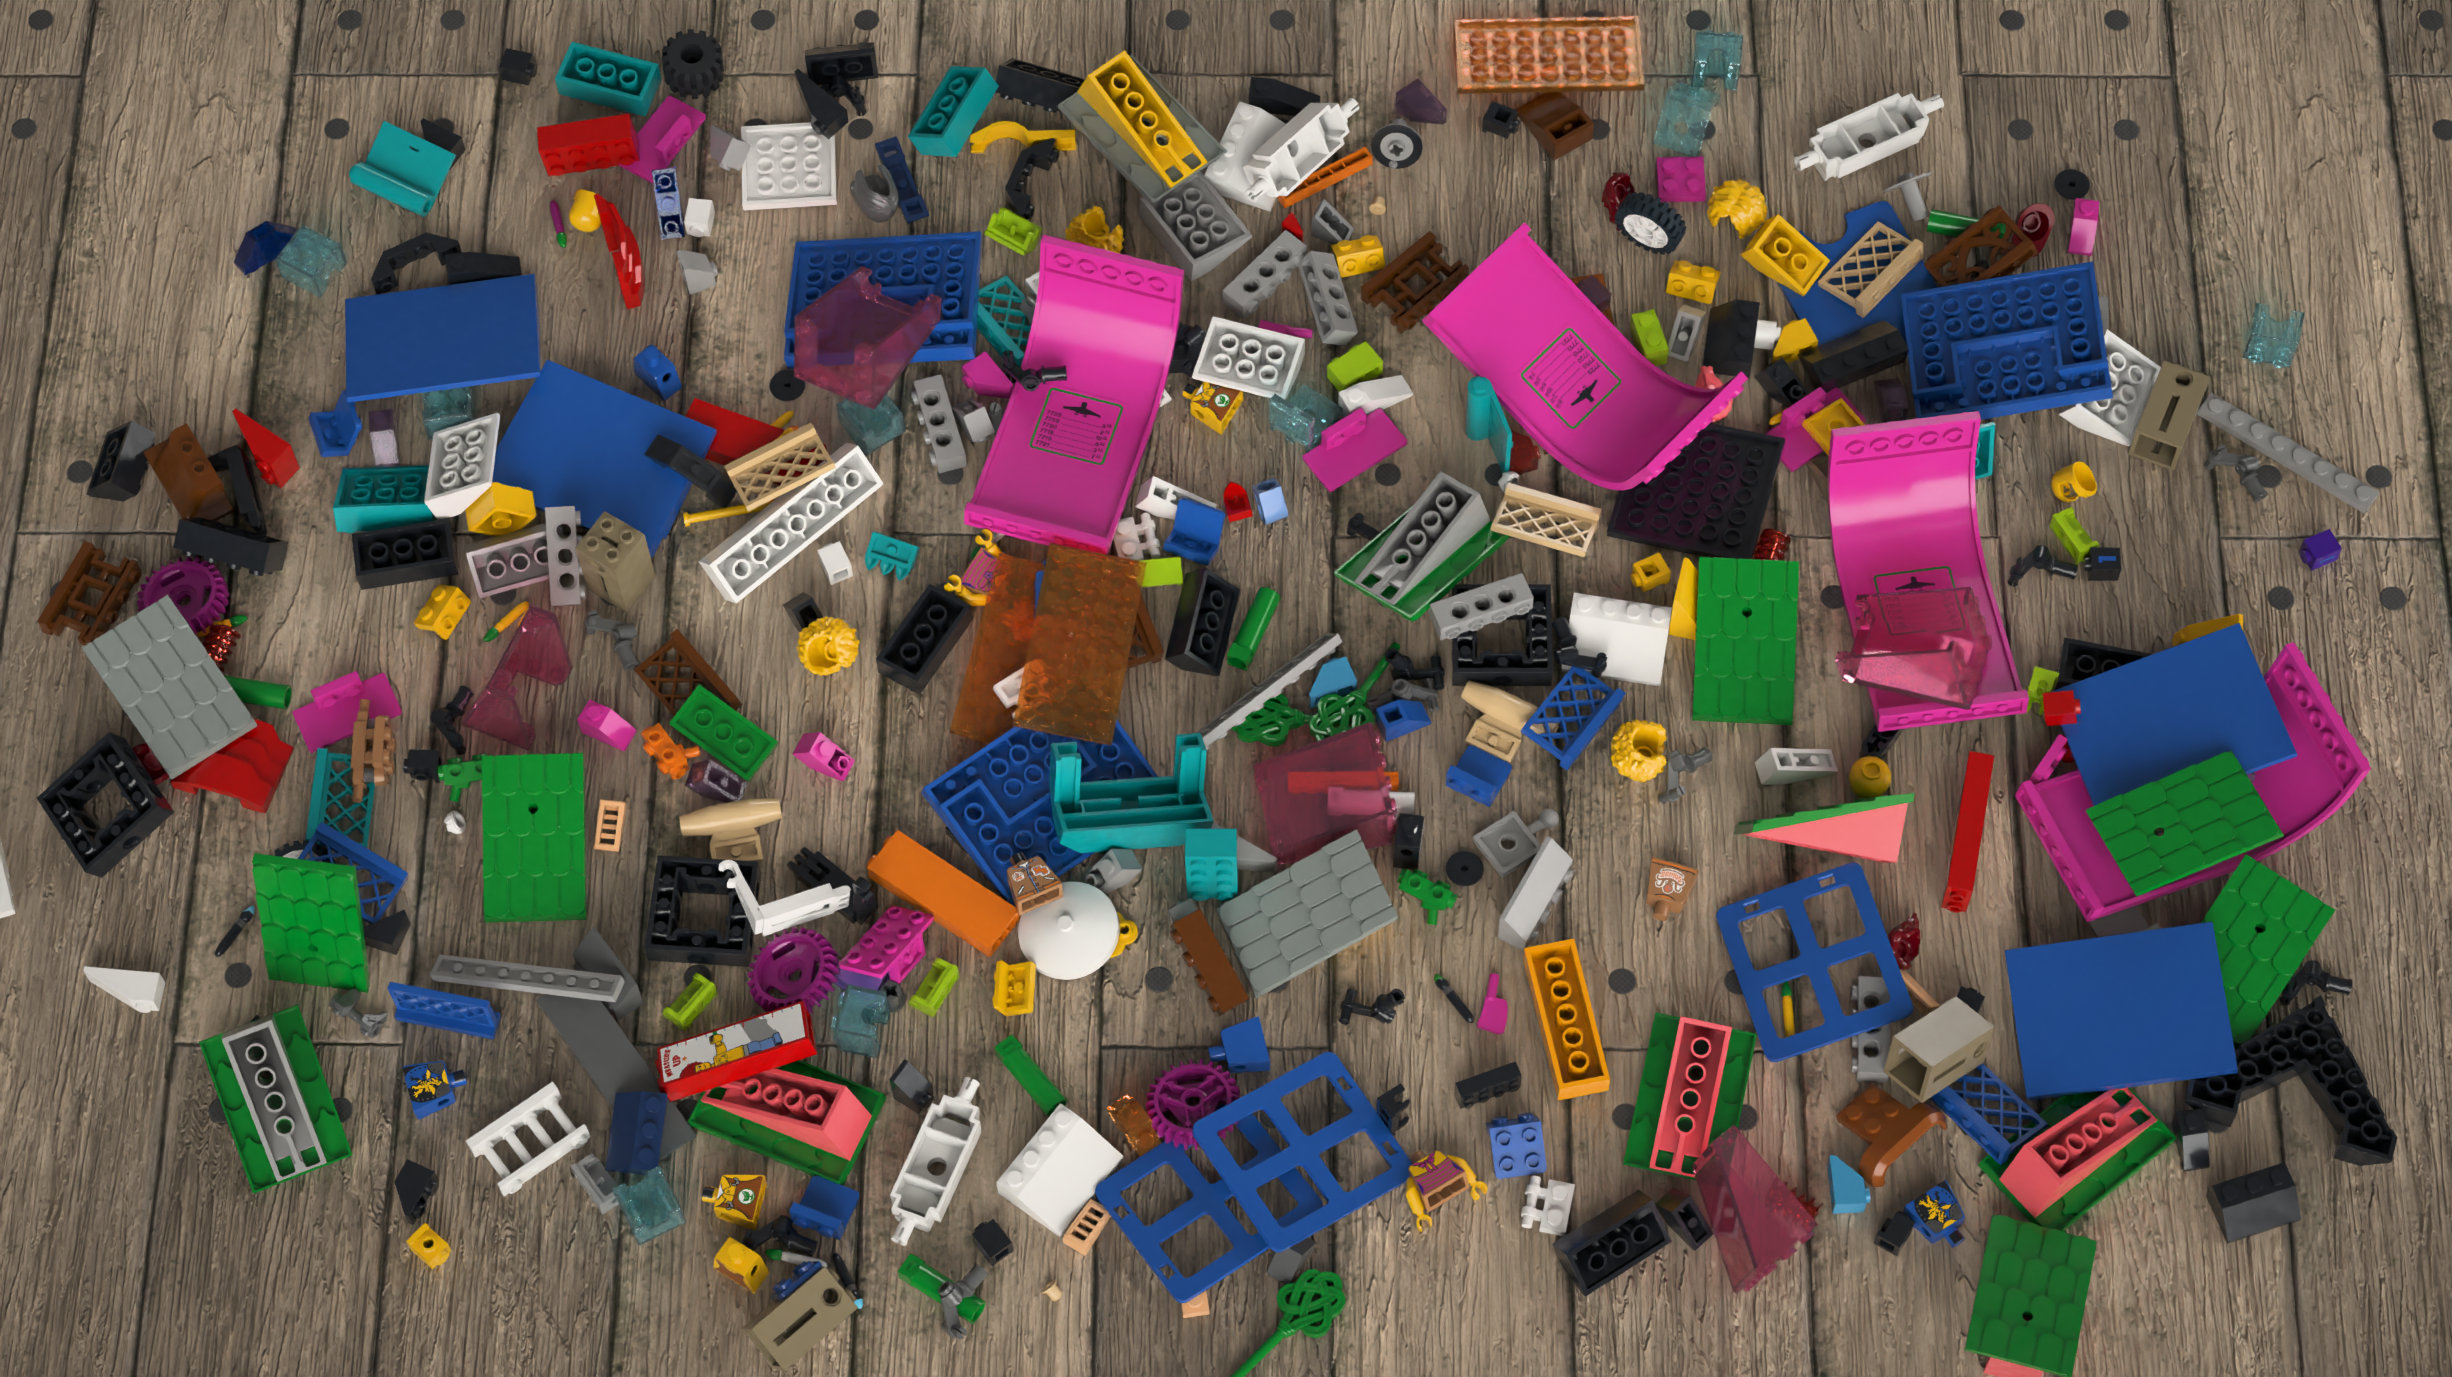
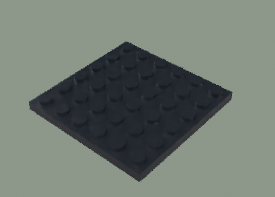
M1710 423L1703 430L1701 429L1696 434L1697 437L1687 446L1685 445L1680 450L1681 453L1671 462L1669 461L1664 466L1665 469L1655 478L1653 477L1647 484L1642 481L1631 489L1619 490L1607 529V536L1701 557L1753 559L1785 446V438Z

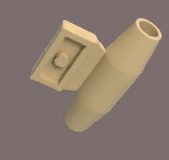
M1469 680L1462 692L1461 698L1484 715L1476 719L1465 743L1473 745L1511 764L1521 745V730L1537 711L1538 707L1499 688ZM1548 723L1550 733H1556L1559 723ZM1533 724L1530 727L1537 734H1545L1543 724Z
M779 798L745 799L707 806L679 816L682 836H712L709 844L712 859L764 862L760 836L754 828L782 819Z

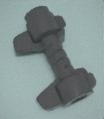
M352 989L343 996L340 994L334 995L329 1002V1006L334 1014L340 1017L347 1015L360 1025L359 1030L365 1036L374 1038L380 1033L383 1023L387 1021L388 1012L365 1014L363 1016L354 1008L361 997L357 989Z

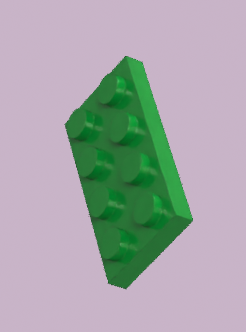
M700 684L669 722L671 727L748 783L779 744L777 740Z

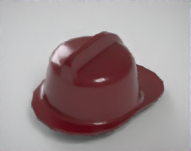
M2042 203L2032 204L2018 213L2015 224L2034 243L2038 252L2035 256L2043 250L2055 221L2052 209ZM2013 233L2012 243L2017 246L2021 241Z

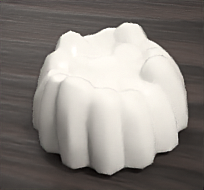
M1513 471L1502 473V478H1500L1498 484L1504 493L1508 482L1516 485L1519 484V474Z
M451 811L444 820L448 832L454 834L465 832L466 822L464 817L458 811Z

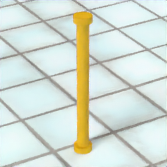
M776 499L749 512L744 504L691 514L683 512L685 527L690 526V523L760 512Z

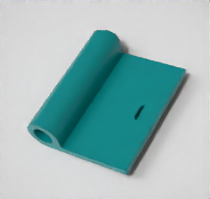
M384 121L365 163L359 162L354 164L349 171L351 183L419 216L425 217L434 205L456 154Z
M1482 376L1474 377L1468 382L1465 434L1474 441L1488 438L1501 472H1509L1511 448H1513L1512 432L1489 379Z

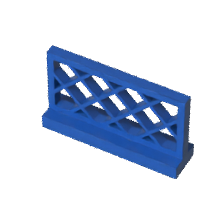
M1572 666L1524 725L1521 733L1561 760L1559 765L1568 770L1619 707L1626 693L1620 688L1614 691L1585 669ZM1576 673L1582 677L1584 684L1573 685L1572 675ZM1586 690L1588 700H1577L1575 691ZM1591 690H1600L1606 696L1604 699H1593ZM1569 691L1571 701H1560L1558 693ZM1573 706L1575 716L1564 717L1561 707ZM1578 706H1590L1591 715L1580 716ZM1556 707L1558 717L1547 718L1545 709ZM1577 722L1578 731L1567 732L1565 723ZM1548 723H1560L1562 733H1550ZM1533 724H1543L1545 734H1537L1530 727ZM1563 738L1565 748L1561 751L1555 747L1552 739Z
M320 822L315 830V834L298 859L310 861L329 859L330 863L334 864L333 858L343 856L348 859L349 866H353V863L358 865L356 866V871L365 869L370 872L371 881L358 883V889L373 885L376 896L361 900L359 892L362 920L369 924L379 921L399 890L407 882L408 872L325 823ZM319 842L326 846L328 855L313 857L312 848L315 843ZM387 882L394 886L390 894L379 896L376 884ZM377 902L379 911L374 918L364 912V904Z
M389 982L387 989L397 1008L394 1015L396 1021L495 1039L501 1014L500 1012L493 1011L488 1000Z
M1982 1063L1976 1067L1981 1073V1077L1966 1076L1965 1074L1955 1081L1962 1082V1091L1953 1090L1947 1086L1930 1097V1099L1997 1163L2002 1165L2008 1160L2010 1154L2045 1130L2048 1123ZM1966 1083L1981 1084V1093L1966 1091ZM1985 1085L1995 1086L1999 1089V1094L1985 1093ZM1966 1098L1980 1099V1108L1971 1107L1966 1103ZM1984 1100L1999 1101V1110L1984 1108ZM2003 1102L2014 1103L2017 1106V1112L2003 1110ZM1984 1115L1999 1116V1125L1989 1124L1984 1119ZM2003 1117L2017 1118V1127L2003 1126ZM2021 1119L2032 1120L2037 1126L2033 1129L2022 1128ZM2003 1132L2017 1134V1140L2010 1144L2003 1137Z

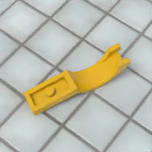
M1000 121L970 135V143H974L971 145V153H984L988 145L1000 138L1019 140L1027 148L1053 138L1056 139L1059 151L1076 150L1075 130L1028 131L1024 126L1016 122Z

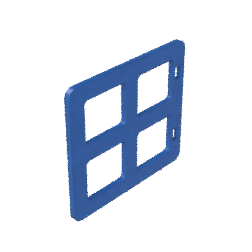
M1851 862L1726 905L1717 911L1716 918L1764 1055L1768 1061L1779 1062L1905 1019L1912 1014L1913 1004L1863 869L1858 863ZM1834 876L1836 883L1821 888L1819 881ZM1848 886L1851 889L1866 931L1861 936L1826 948H1820L1803 903L1808 898ZM1759 902L1761 909L1749 913L1745 912L1744 907ZM1782 908L1786 911L1800 950V955L1797 958L1756 971L1753 969L1739 929V923ZM1873 953L1889 992L1890 1001L1865 1011L1845 1016L1831 982L1828 968L1864 954ZM1806 975L1810 978L1825 1020L1824 1024L1781 1039L1776 1034L1762 992L1771 986Z
M1332 1052L1322 1053L1195 1122L1192 1128L1193 1137L1269 1248L1275 1252L1285 1251L1401 1186L1410 1177L1408 1168L1412 1165V1162L1378 1116L1340 1059ZM1320 1076H1326L1351 1113L1316 1133L1306 1136L1280 1098ZM1343 1077L1350 1089L1344 1091L1337 1080ZM1258 1110H1264L1288 1144V1148L1248 1170H1242L1217 1135V1132ZM1363 1131L1369 1136L1390 1169L1354 1190L1345 1192L1324 1164L1319 1154ZM1386 1141L1391 1145L1395 1154L1390 1156L1383 1147ZM1302 1166L1326 1199L1327 1205L1287 1227H1281L1256 1192V1189L1291 1169Z
M1221 1104L1220 1106H1218L1217 1110L1226 1106V1104ZM1253 1114L1239 1120L1238 1124H1235L1258 1153L1256 1157L1240 1166L1242 1170H1248L1282 1151ZM1172 1140L1168 1144L1165 1141L1099 1183L1095 1193L1099 1202L1171 1296L1179 1303H1187L1268 1250L1269 1246L1259 1232L1255 1235L1248 1234L1225 1205V1201L1234 1195L1224 1180L1220 1179L1214 1184L1208 1183L1185 1154L1184 1144L1180 1143L1175 1148ZM1169 1164L1194 1196L1152 1225L1144 1226L1120 1194L1159 1167ZM1296 1168L1277 1177L1298 1203L1296 1208L1276 1220L1281 1227H1287L1323 1207L1322 1200ZM1121 1205L1128 1213L1123 1219L1115 1211ZM1203 1215H1209L1233 1245V1249L1191 1277L1185 1278L1162 1250L1160 1244ZM1166 1265L1174 1273L1169 1279L1160 1269Z

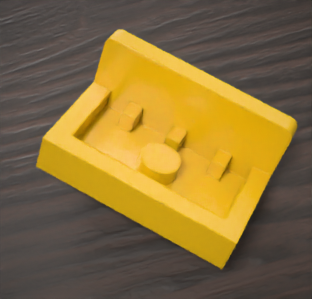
M1365 235L1360 239L1352 241L1342 240L1337 244L1331 245L1332 254H1334L1341 278L1385 268L1383 247L1377 235Z
M1675 260L1669 273L1666 293L1711 304L1721 272L1709 266L1700 267L1692 265L1685 260Z
M438 584L432 591L425 606L419 611L413 624L418 629L435 631L442 639L447 640L471 604V600L458 587Z
M1002 960L996 962V970L994 972L995 991L992 1001L994 1008L1006 1017L1033 1012L1036 965L1033 962L1029 961L1008 965Z

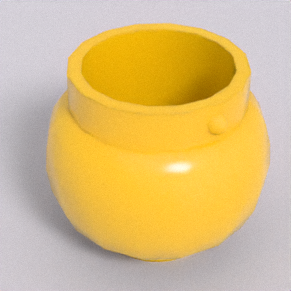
M1874 756L1862 757L1854 762L1849 771V783L1852 791L1862 799L1879 797L1884 794L1891 784L1889 766L1882 759Z

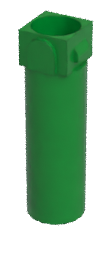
M1931 209L1926 232L1957 238L1964 233L1970 224L1976 223L1980 219ZM1998 223L1990 232H1996L1999 228V238L2001 239L2006 232V225Z
M1266 587L1259 588L1231 648H1229L1227 654L1228 665L1244 671L1248 670L1281 600L1280 595L1274 590Z
M224 675L242 703L285 710L290 705L292 697L290 685Z
M1012 1034L994 1047L997 1058L1048 1117H1050L1060 1103L1066 1106L1067 1099Z
M911 1253L898 1270L899 1279L940 1304L941 1299L938 1288L945 1281L954 1283L953 1280ZM975 1294L965 1297L956 1306L958 1316L973 1324L982 1314L986 1302Z

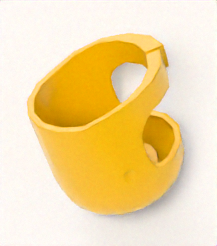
M578 189L575 192L574 203L569 211V220L576 229L583 232H593L601 225L594 199L596 193L583 189Z
M2078 461L2054 473L2051 479V489L2059 500L2072 502L2080 496L2087 498L2094 495L2097 491V483L2090 468L2084 462ZM2070 483L2074 488L2075 492L2077 493V495L2072 497H2065L2070 494V491H2066V493H2064V486L2070 489Z

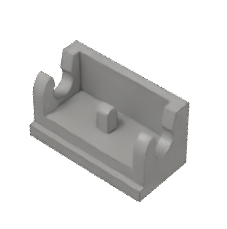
M590 1154L578 1163L570 1166L574 1176L602 1215L627 1199L594 1154Z

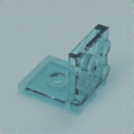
M1677 81L1667 90L1653 144L1698 157L1711 111L1719 104L1721 94ZM1677 122H1685L1688 125V131L1686 133H1679L1676 130Z
M1305 384L1298 389L1289 402L1277 394H1274L1269 400L1270 430L1274 432L1278 429L1285 434V439L1294 444L1297 441L1304 445L1306 452L1311 451L1321 440V432L1332 426L1343 413L1341 406ZM1306 412H1313L1315 414V417L1309 415Z

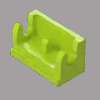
M1002 207L998 214L993 213L984 234L1024 256L1035 250L1042 228Z
M2069 507L2053 514L2049 527L2075 563L2078 564L2083 561L2084 557L2088 556L2090 547H2098L2100 544L2097 541L2091 540L2075 518L2073 513L2075 510L2073 507Z
M1180 557L1131 561L1132 574L1138 588L1173 584L1183 585Z
M2035 666L2027 690L2029 697L2027 714L2032 707L2031 704L2034 702L2039 703L2041 706L2039 708V715L2044 713L2043 693L2054 691L2059 673Z
M936 957L932 968L915 995L911 996L908 1002L909 1005L934 1017L959 978L958 966Z
M697 972L694 974L693 981L670 1007L666 1006L662 1013L666 1019L684 1032L718 995L715 984Z

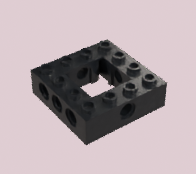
M1456 584L1451 589V597L1487 584ZM1528 584L1534 597L1533 609H1530L1523 615L1516 614L1505 619L1525 620L1526 654L1518 650H1513L1512 653H1493V650L1481 652L1477 659L1476 631L1469 630L1452 639V686H1466L1469 680L1489 686H1552L1551 584ZM1501 599V600H1500V601L1505 602V603L1510 602V600H1508V599ZM1478 607V608H1477V609L1482 610V611H1483V610H1487L1486 607ZM1457 614L1454 617L1463 618L1464 616Z
M109 732L37 797V800L85 873L101 878L174 813V810L127 740ZM114 779L122 791L120 794L122 797L127 798L134 811L127 808L122 809L110 824L99 830L84 805Z
M657 856L644 948L648 961L750 967L754 932L735 888H727L729 878H735L732 870L719 871V864L725 859ZM733 860L738 864L746 883L758 902L762 875L759 862ZM683 892L728 895L730 906L729 914L725 917L727 926L725 939H723L721 932L715 929L697 931L689 930L687 927L678 928Z

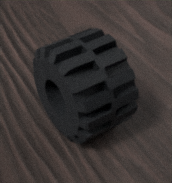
M687 29L688 33L677 32L676 38L670 37L667 40V46H663V73L667 85H670L672 92L676 93L679 91L680 97L686 98L687 95H692V99H698V95L703 94L706 97L710 95V89L716 91L719 88V82H722L724 77L721 46L719 43H716L715 37L712 35L706 37V32L702 30L699 33H694V29Z

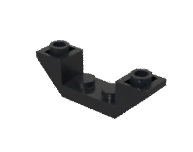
M1051 138L1022 150L1005 187L1006 201L1012 212L1026 220L1032 219L1035 206L1032 205V196L1023 193L1026 185L1025 180L1027 176H1031L1034 167L1049 171L1052 163L1057 162L1060 151L1057 149L1056 139Z
M426 232L384 251L371 278L375 293L378 295L383 292H389L394 287L399 286L393 270L403 268L407 264L417 259H423L433 252L441 266L445 265V255L462 252L458 240Z
M659 434L644 454L661 467H669L706 492L705 497L722 508L728 506L737 492L732 482L721 471L684 446Z

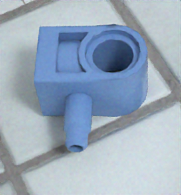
M1275 478L1252 485L1258 512L1264 525L1288 517L1282 488Z

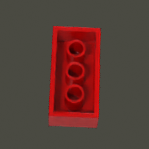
M630 114L537 127L538 151L548 176H561L573 172L582 173L593 169H607L619 166V163L628 166L632 165L635 161H640L638 136Z

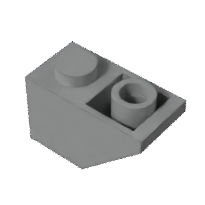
M1111 849L1081 880L1083 883L1090 884L1101 890L1104 894H1107L1128 884L1142 870V867L1132 849Z

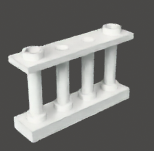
M553 1082L466 1140L475 1158L480 1154L485 1155L502 1178V1181L497 1183L503 1196L517 1192L523 1183L574 1148L578 1149L585 1145L587 1139L590 1138L585 1124L576 1129L558 1105L562 1097ZM545 1110H550L568 1134L557 1143L552 1141L536 1119L537 1115ZM523 1125L530 1127L546 1149L534 1159L515 1135V1131ZM502 1139L507 1140L524 1164L512 1174L493 1149L494 1145Z

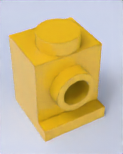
M1659 552L1633 563L1630 577L1633 585L1636 588L1641 587L1642 591L1645 592L1661 584H1669L1671 571Z
M426 1223L406 1241L410 1250L431 1269L443 1264L451 1252L448 1243ZM432 1242L434 1243L432 1247L427 1248Z

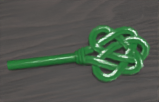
M1393 642L1388 649L1396 648L1399 651L1401 646ZM1384 655L1359 689L1350 692L1345 697L1337 694H1327L1319 700L1317 704L1318 713L1309 722V732L1315 738L1316 745L1321 751L1351 750L1356 745L1358 738L1367 735L1373 729L1374 717L1371 711L1364 706L1367 699L1366 695L1390 664L1385 661ZM1350 720H1352V725H1351V727H1349V721H1350Z
M1281 693L1274 698H1269L1264 702L1263 708L1256 712H1251L1246 716V720L1242 724L1233 726L1231 729L1236 732L1237 738L1242 742L1252 743L1259 741L1267 746L1277 747L1284 744L1288 739L1289 730L1309 724L1311 718L1316 714H1304L1300 710L1289 708L1288 699Z
M1308 1269L1301 1274L1296 1283L1286 1284L1280 1288L1276 1301L1278 1309L1284 1316L1280 1319L1276 1327L1277 1330L1229 1377H1245L1284 1337L1288 1338L1295 1335L1299 1330L1312 1338L1325 1336L1331 1329L1332 1319L1338 1316L1345 1308V1295L1342 1292V1281L1339 1275L1333 1272H1320L1317 1269ZM1305 1294L1301 1305H1298L1301 1295ZM1291 1295L1289 1304H1287L1285 1299ZM1315 1295L1321 1296L1320 1299L1313 1301Z

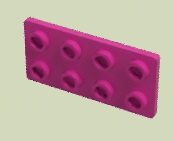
M668 96L637 133L640 161H635L632 165L628 166L619 163V166L650 183H654L705 121L706 115L682 101Z
M1819 387L1784 410L1781 423L1766 433V435L1785 438L1781 461L1791 472H1794L1824 452L1802 426L1805 419L1842 398L1864 424L1866 423V418L1837 387L1828 393Z
M1359 408L1322 431L1321 444L1304 454L1302 459L1328 492H1332L1406 446L1407 439L1381 408L1367 416L1362 408Z
M357 671L310 690L315 702L292 712L310 753L317 751L318 748H325L353 736L354 722H357L360 706L359 700L361 699L370 700L369 714L371 719H375L378 715H386L392 719L402 714V710L385 673L378 674L361 682Z
M890 906L839 962V968L876 978H883L889 971L890 981L900 984L926 954L922 933L934 921L933 915L899 906Z

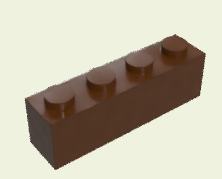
M1198 909L1175 921L1170 926L1172 929L1170 936L1176 945L1180 944L1184 951L1182 954L1183 960L1188 967H1193L1196 973L1194 979L1201 990L1205 989L1209 997L1207 1003L1212 1012L1217 1011L1218 1015L1221 1016L1247 1002L1249 997L1202 911Z

